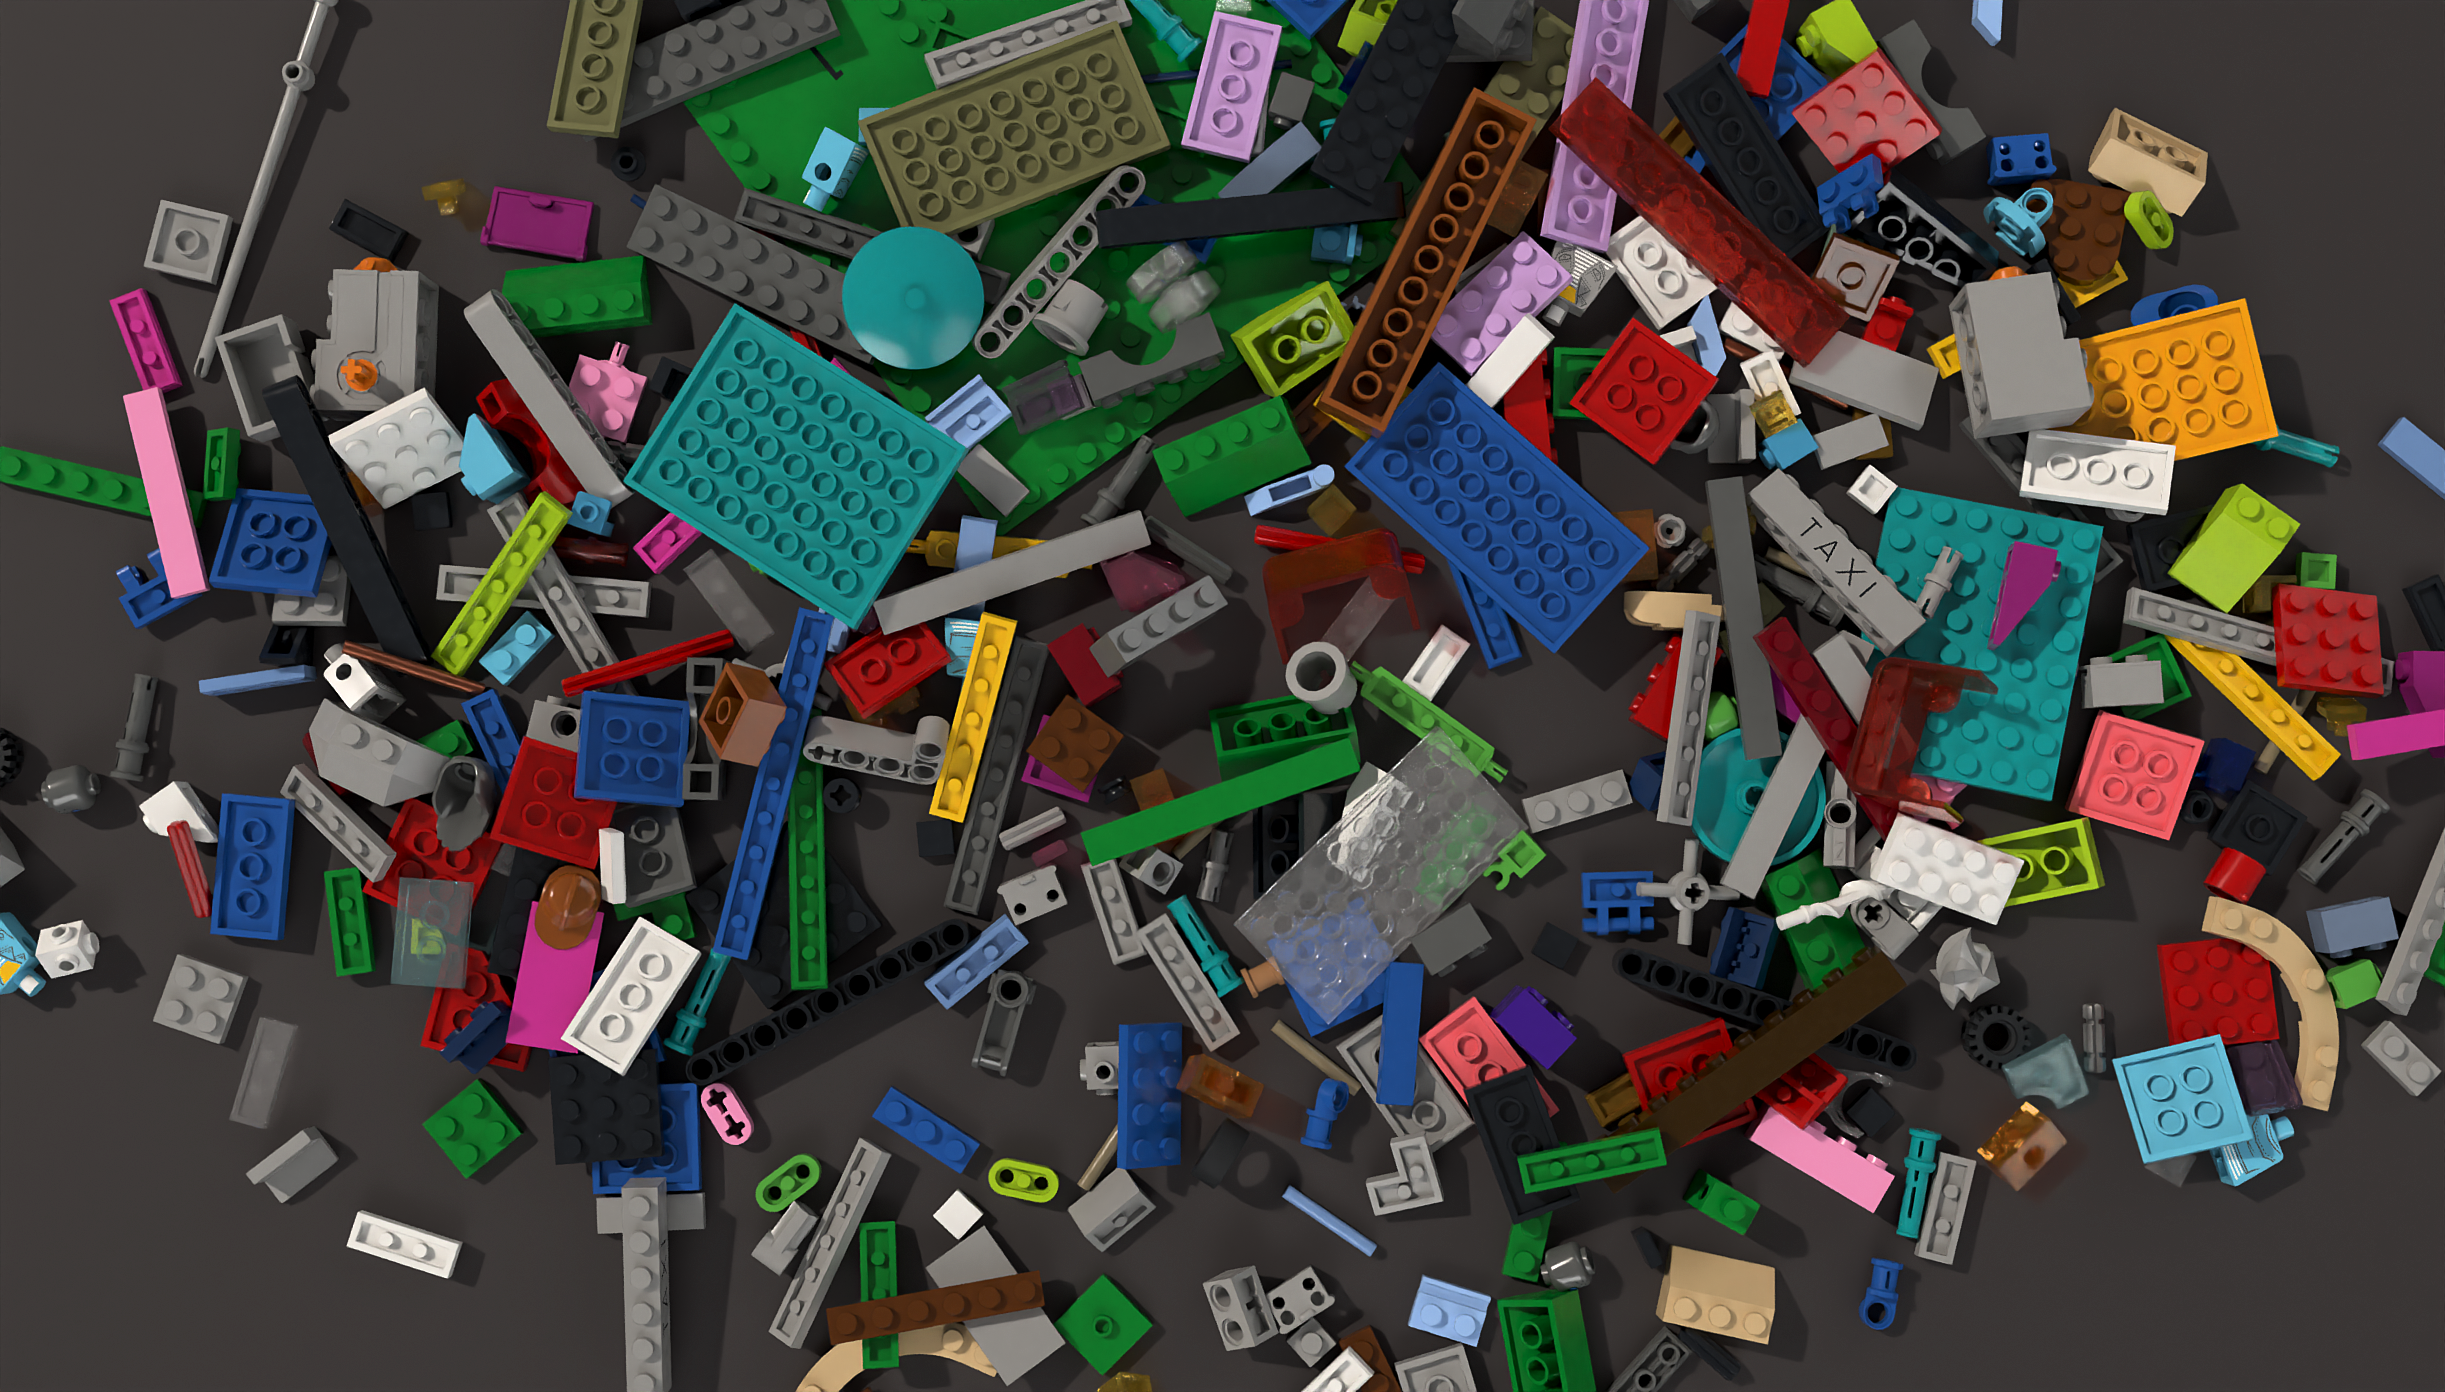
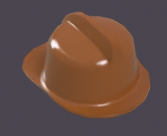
M567 865L554 871L546 881L536 910L534 925L537 935L548 946L554 949L566 950L578 946L587 938L592 929L601 900V886L598 878L592 871L583 866Z

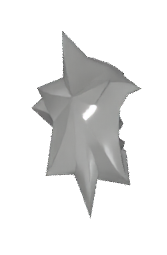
M1971 927L1952 935L1943 943L1937 956L1936 969L1930 970L1940 982L1942 997L1953 1011L1963 996L1971 1003L1978 995L2000 983L1993 952L1985 944L1972 942Z

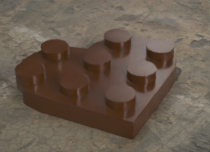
M2063 179L2035 180L2029 189L2043 188L2049 191L2053 198L2052 215L2040 227L2046 242L2044 247H2046L2047 262H2050L2053 270L2060 275L2059 279L2074 286H2089L2094 281L2103 279L2107 274L2111 273L2119 256L2126 221L2124 206L2131 192ZM2033 199L2028 202L2026 207L2029 211L2038 213L2045 210L2047 204L2041 199Z

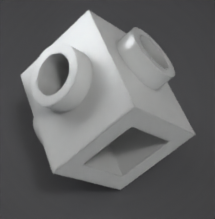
M1119 1041L1088 1043L1085 1047L1086 1059H1080L1081 1081L1087 1080V1090H1096V1095L1117 1094ZM1101 1065L1109 1067L1110 1072H1104L1101 1069Z

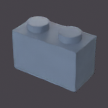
M2373 896L2306 911L2315 951L2330 953L2331 958L2353 955V948L2363 946L2365 951L2386 948V941L2399 939L2389 897Z

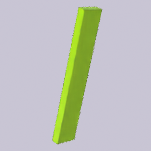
M544 491L538 495L432 653L431 657L452 674L458 676L465 674L573 513L549 493Z

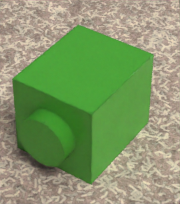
M2355 958L2323 972L2330 986L2336 1008L2348 1009L2377 996L2383 981L2381 971L2369 959Z

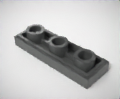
M1664 1326L1605 1392H1657L1691 1355L1692 1351ZM1643 1374H1648V1382L1639 1384V1377Z

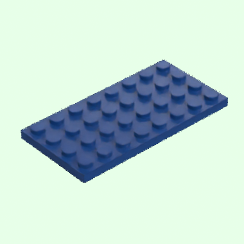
M1440 362L1432 368L1396 408L1384 433L1378 439L1371 436L1344 466L1553 654L1558 651L1650 550L1643 541Z

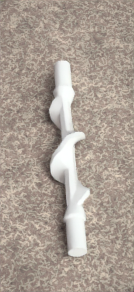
M1863 879L1851 881L1842 887L1838 898L1822 903L1801 905L1795 911L1776 917V923L1780 930H1784L1804 922L1809 924L1819 915H1831L1840 918L1843 916L1848 905L1868 897L1882 901L1896 888L1882 883L1872 884Z

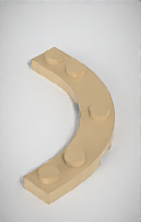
M2209 896L2202 931L2243 943L2254 949L2266 960H2271L2282 972L2280 976L2286 984L2293 1001L2298 1002L2302 1020L2298 1021L2300 1047L2289 1102L2328 1111L2338 1064L2339 1028L2334 999L2323 970L2305 943L2278 919L2250 906L2220 897Z
M963 1322L898 1333L899 1356L911 1354L937 1355L961 1362L993 1377L997 1373ZM862 1340L836 1344L811 1368L796 1392H839L847 1382L865 1370L863 1369Z

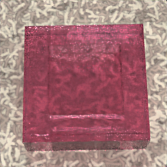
M1060 839L1032 853L1031 857L1036 867H1040L1070 850L1065 840Z

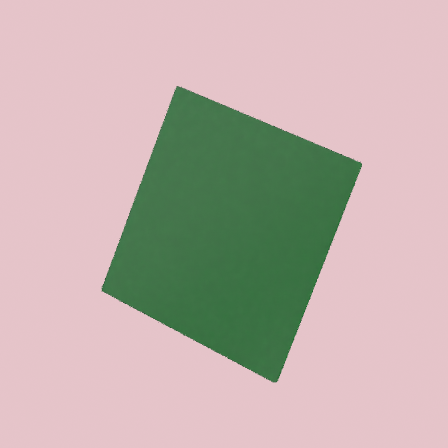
M827 0L841 35L814 47L836 73L840 70L843 72V75L837 80L833 78L813 52L807 49L683 101V103L745 188L818 211L803 203L812 184L804 180L802 175L824 128L827 127L860 145L858 142L859 125L857 122L859 121V108H892L936 91L937 89L924 59V50L936 20L981 36L1085 0ZM1124 0L1132 17V25L1122 28L1121 31L1140 75L1200 69L1215 11L1282 26L1283 31L1275 61L1291 59L1292 68L1272 71L1269 83L1264 151L1288 132L1273 125L1274 121L1269 120L1268 110L1282 72L1315 82V92L1304 121V126L1322 147L1324 133L1323 129L1319 127V122L1337 118L1352 87L1316 38L1313 36L1308 40L1266 0H1158L1172 16L1175 14L1182 18L1181 24L1194 38L1199 37L1203 41L1189 57L1180 63L1177 60L1178 55L1164 40L1160 41L1157 38V30L1129 0ZM1198 78L1145 84L1151 100L1189 114ZM1170 147L1167 151L1129 166L1140 170L1145 177L1146 184L1142 194L1167 204L1219 199L1218 193L1250 163L1189 149L1181 151ZM869 152L845 196L841 199L830 195L821 213L880 232H886L901 226ZM1399 152L1383 183L1403 182L1406 208L1422 182ZM1251 157L1250 163L1257 157ZM1311 163L1294 176V180L1278 193L1330 188V185L1308 173L1313 164ZM831 170L827 174V180L831 176ZM1130 172L1123 174L1120 178L1119 185L1122 191L1125 190L1126 186L1132 188L1134 185V177ZM1108 174L1060 192L1058 196H1050L994 218L995 227L980 262L973 261L1010 273L1011 278L1008 290ZM1108 199L1101 200L1096 206V212L1111 209ZM1397 220L1358 224L1357 234L1363 235L1360 256L1354 255L1352 265L1310 260L1314 229L1218 238L1206 264L1164 244L1100 249L1098 243L1068 278L1093 290L1104 300L1103 303H1106L1109 307L1087 342L1089 350L1085 356L1073 354L1051 342L1035 328L1032 319L1009 347L996 358L982 356L974 349L970 341L955 357L934 367L904 369L886 364L877 358L873 366L904 409L925 421L927 415L978 374L1008 407L1012 416L973 446L967 455L978 444H981L1030 491L1026 498L1005 517L958 471L954 474V478L982 517L998 521L996 535L1004 536L1134 443L1141 435L1148 433L1244 364L1246 361L1232 340L1231 334L1258 316L1325 281H1329L1335 294L1339 296L1385 263L1398 240L1389 234ZM1086 226L1077 227L1073 232L1074 242L1081 244L1086 241L1088 237ZM967 229L961 233L960 239L964 242H971L977 238L978 232ZM782 239L787 247L843 274L846 273L851 260ZM1058 252L1052 255L1050 267L1052 270L1061 269L1065 264V256L1062 252ZM1033 279L1028 283L1026 290L1029 296H1037L1041 292L1042 282L1040 279ZM1055 294L1050 298V300L1043 306V308L1037 314H1043L1045 312L1046 308L1052 301ZM984 304L982 318L993 306ZM1012 305L1005 309L1003 314L1005 322L1011 323L1017 320L1020 312L1018 306ZM1205 313H1210L1225 353V358L1220 360L1221 364L1208 371H1201L1200 368L1187 373L1188 377L1177 383L1169 384L1168 381L1156 384L1154 385L1156 388L1154 391L1143 396H1136L1135 393L1122 398V403L1112 408L1103 409V406H1099L1066 420L1060 418L1049 387L1082 374L1078 362L1111 350L1117 357L1129 364L1149 365L1162 359L1172 348L1176 337L1177 324ZM994 332L985 333L980 340L981 347L983 349L992 348L997 340L996 334Z

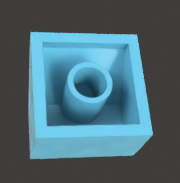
M477 414L471 415L468 418L459 462V468L465 475L461 478V481L473 496L477 494L483 501L487 499L498 504L529 484L531 479L498 430L492 429L488 421Z

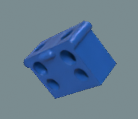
M2048 133L1995 137L1986 146L1990 178L1987 181L1988 185L2033 183L2038 179H2049L2057 170L2056 166L2052 164Z

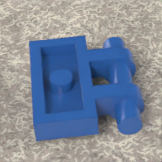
M1653 871L1581 873L1582 908H1596L1595 918H1582V931L1596 932L1597 936L1619 931H1627L1628 935H1639L1640 931H1653V917H1640V907L1654 906V897L1637 896L1636 893L1638 882L1653 883ZM1608 907H1627V917L1609 918Z

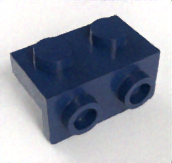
M1729 907L1726 916L1721 922V934L1717 947L1711 956L1709 973L1762 990L1780 931L1776 920Z
M504 1000L491 1003L484 1001L470 1014L473 1020L464 1029L459 1026L446 1037L444 1042L447 1046L439 1053L449 1063L460 1060L472 1074L479 1073L508 1044L505 1042L512 1009Z

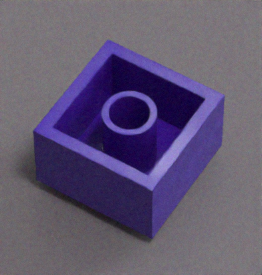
M1516 985L1490 1012L1489 1017L1539 1065L1548 1070L1577 1039L1570 1032L1574 1026L1559 1012L1557 1013L1553 1010L1550 1013L1544 1007L1548 1001L1537 990L1530 986L1525 989Z

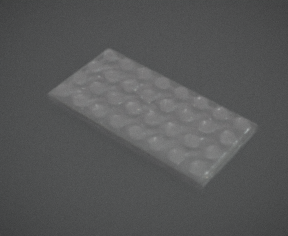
M1435 726L1233 925L1324 1022L1329 1025L1390 965V962H1393L1411 944V938L1430 926L1518 839V833L1521 830L1525 832L1529 827L1440 727Z

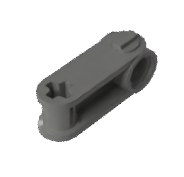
M999 969L998 974L992 973L987 993L991 994L973 1056L972 1068L977 1069L981 1066L999 1071L1000 1076H1006L1027 1004L1032 1005L1037 985L1033 984V978L1027 977L1018 970L1006 971ZM1015 980L1020 984L1021 994L1019 997L1010 998L1006 996L1003 991L1005 981Z

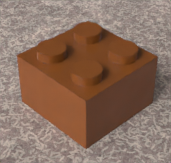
M726 662L698 722L720 759L758 767L763 755L770 749L771 739L778 725L785 718L787 706L763 670Z

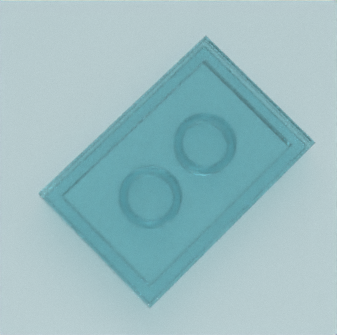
M400 877L391 984L465 988L474 882Z

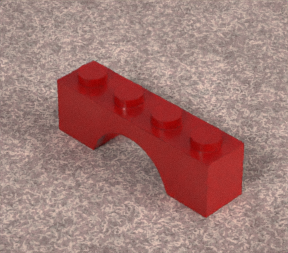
M506 378L491 382L476 399L492 429L503 430L512 434L529 451L533 461L534 472L532 480L523 489V492L530 505L532 506L541 492L546 491L571 511L577 493L579 491L586 493L584 487L510 381Z

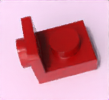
M1894 296L1882 297L1870 321H1867L1861 339L1896 352L1906 322L1912 317L1914 309L1906 306L1907 302L1901 298Z

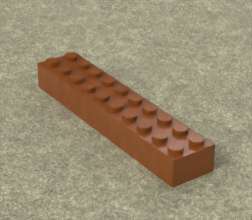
M1475 87L1473 88L1315 406L1316 408L1377 439L1384 433L1537 119Z

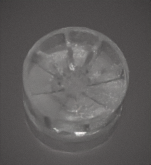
M1185 240L1176 242L1153 256L1136 270L1126 283L1140 304L1158 299L1152 305L1148 315L1162 334L1176 329L1177 324L1182 325L1183 322L1199 316L1221 291L1207 270L1190 275L1199 263V259Z

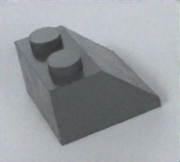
M1458 0L1451 13L1455 34L1459 35L1457 38L1458 46L1496 61L1501 49L1505 51L1508 48L1513 35L1512 28L1516 20L1521 21L1528 7V0Z

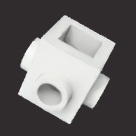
M83 920L60 924L40 931L35 956L51 979L93 969L95 956L100 948L99 940L95 933L89 931Z

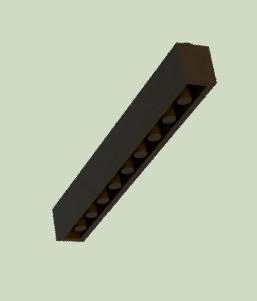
M1876 945L1871 949L1869 946L1864 947L1851 957L1853 962L1842 970L1837 967L1824 975L1821 979L1823 983L1811 991L1808 988L1797 994L1792 1000L1794 1004L1782 1012L1781 1009H1778L1769 1014L1763 1020L1765 1025L1755 1032L1748 1030L1737 1037L1734 1041L1735 1046L1725 1053L1719 1051L1710 1056L1705 1061L1706 1067L1696 1074L1689 1072L1682 1076L1676 1082L1677 1087L1666 1095L1662 1092L1648 1101V1108L1638 1115L1632 1113L1618 1123L1619 1129L1609 1136L1605 1133L1594 1140L1659 1127L1665 1157H1668L1908 985L1881 949ZM1649 1169L1602 1179L1613 1194H1616Z

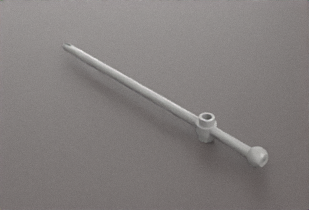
M313 0L315 4L296 61L287 62L282 68L283 80L288 86L194 367L196 377L200 375L201 378H204L208 375L217 348L215 337L220 336L301 91L309 90L315 84V76L310 68V64L328 9L335 6L339 0Z

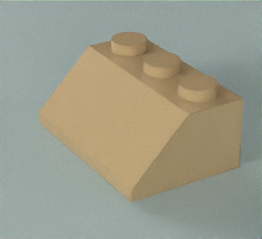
M2114 108L2092 151L2088 171L2097 180L2103 183L2111 182L2123 188L2124 191L2131 192V194L2139 191H2152L2168 214L2174 213L2182 217L2205 185L2208 153Z
M1670 1244L1656 1315L1664 1322L1768 1345L1775 1311V1268Z

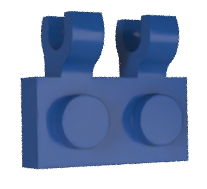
M1871 153L1817 187L1819 214L1823 217L1825 227L1828 228L1835 224L1836 233L1841 235L1851 228L1848 214L1850 207L1854 211L1862 207L1865 218H1869L1879 211L1876 191L1884 187L1880 158Z
M160 548L147 554L150 563L159 575L144 584L143 576L137 566L131 567L126 565L116 571L119 580L128 592L119 597V600L136 629H142L202 596V593H197L178 599L171 598Z

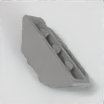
M324 698L309 728L319 775L383 807L433 792L442 768L452 759L371 719L353 713L350 709L327 698Z

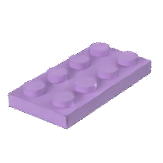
M1214 12L1181 142L1182 148L1250 163L1283 31L1282 26L1223 12Z
M1522 231L1447 303L1430 338L1466 373L1473 377L1520 320L1528 313L1535 318L1573 281L1572 275L1529 235Z

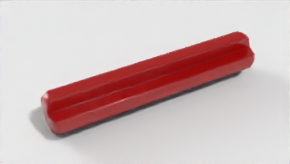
M186 820L173 821L167 826V832L194 914L197 918L212 916L213 897L189 824Z

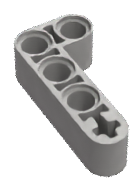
M816 716L810 719L808 723L803 754L810 761L928 785L935 783L940 776L946 755L950 725L941 717L926 716L920 719L914 735L828 716Z

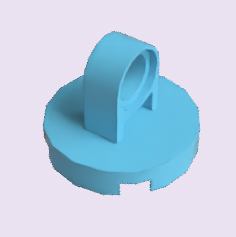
M2032 188L2026 191L2015 203L2002 197L1994 198L1984 208L1983 214L1988 224L1994 220L1995 224L2000 228L1996 236L2010 249L2022 256L2029 251L2030 257H2034L2046 244L2040 227L2052 215L2053 198L2050 192L2043 188ZM2033 199H2041L2046 202L2047 207L2042 212L2034 213L2029 211L2026 205Z

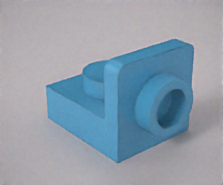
M1351 223L1350 228L1342 226L1314 228L1310 260L1352 265L1354 255L1360 256L1363 235L1357 234L1358 224Z
M579 491L571 510L573 514L567 524L611 537L615 524L607 522L612 502Z

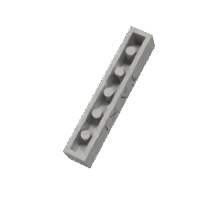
M1778 468L1748 493L1745 499L1747 512L1886 657L1912 637L1926 622L1922 617L1920 608L1914 602L1907 601L1897 591L1898 588L1895 582L1887 575H1882L1873 566L1870 556L1865 551L1858 550L1848 540V535L1842 527L1837 524L1833 525L1824 515L1820 504L1813 499L1809 500L1800 490L1798 482L1791 475H1785Z
M666 1177L630 1178L621 1188L627 1392H669L672 1387Z

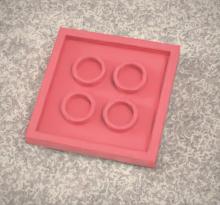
M2099 709L2065 809L2080 815L2170 840L2205 741Z

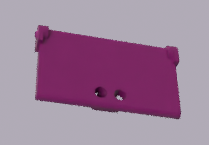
M494 186L486 227L483 226L480 243L483 246L494 245L573 258L576 261L585 262L588 251L586 243L594 202Z

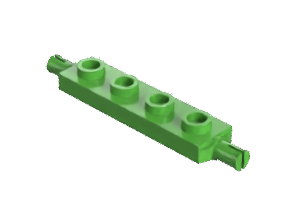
M1356 661L1352 663L1351 666L1353 668L1350 667V672L1358 681L1363 683L1360 696L1472 777L1485 771L1499 783L1503 780L1504 777L1500 774L1506 776L1508 770L1492 760L1494 747L1380 666L1371 673Z

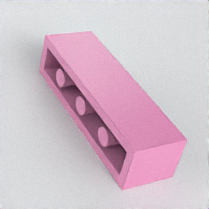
M1765 1102L1762 1103L1757 1112L1759 1118L1751 1122L1744 1137L1868 1211L1875 1212L1895 1177L1885 1171L1888 1166L1887 1163L1871 1154H1868L1866 1159L1855 1153L1857 1148L1855 1144L1839 1135L1836 1140L1831 1139L1824 1134L1827 1128L1816 1121H1813L1802 1131Z

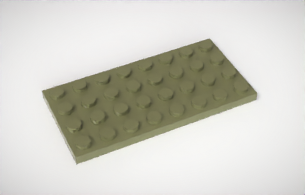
M1117 20L857 121L900 226L929 228L948 237L1106 175L1119 166H1129L1170 149V142Z

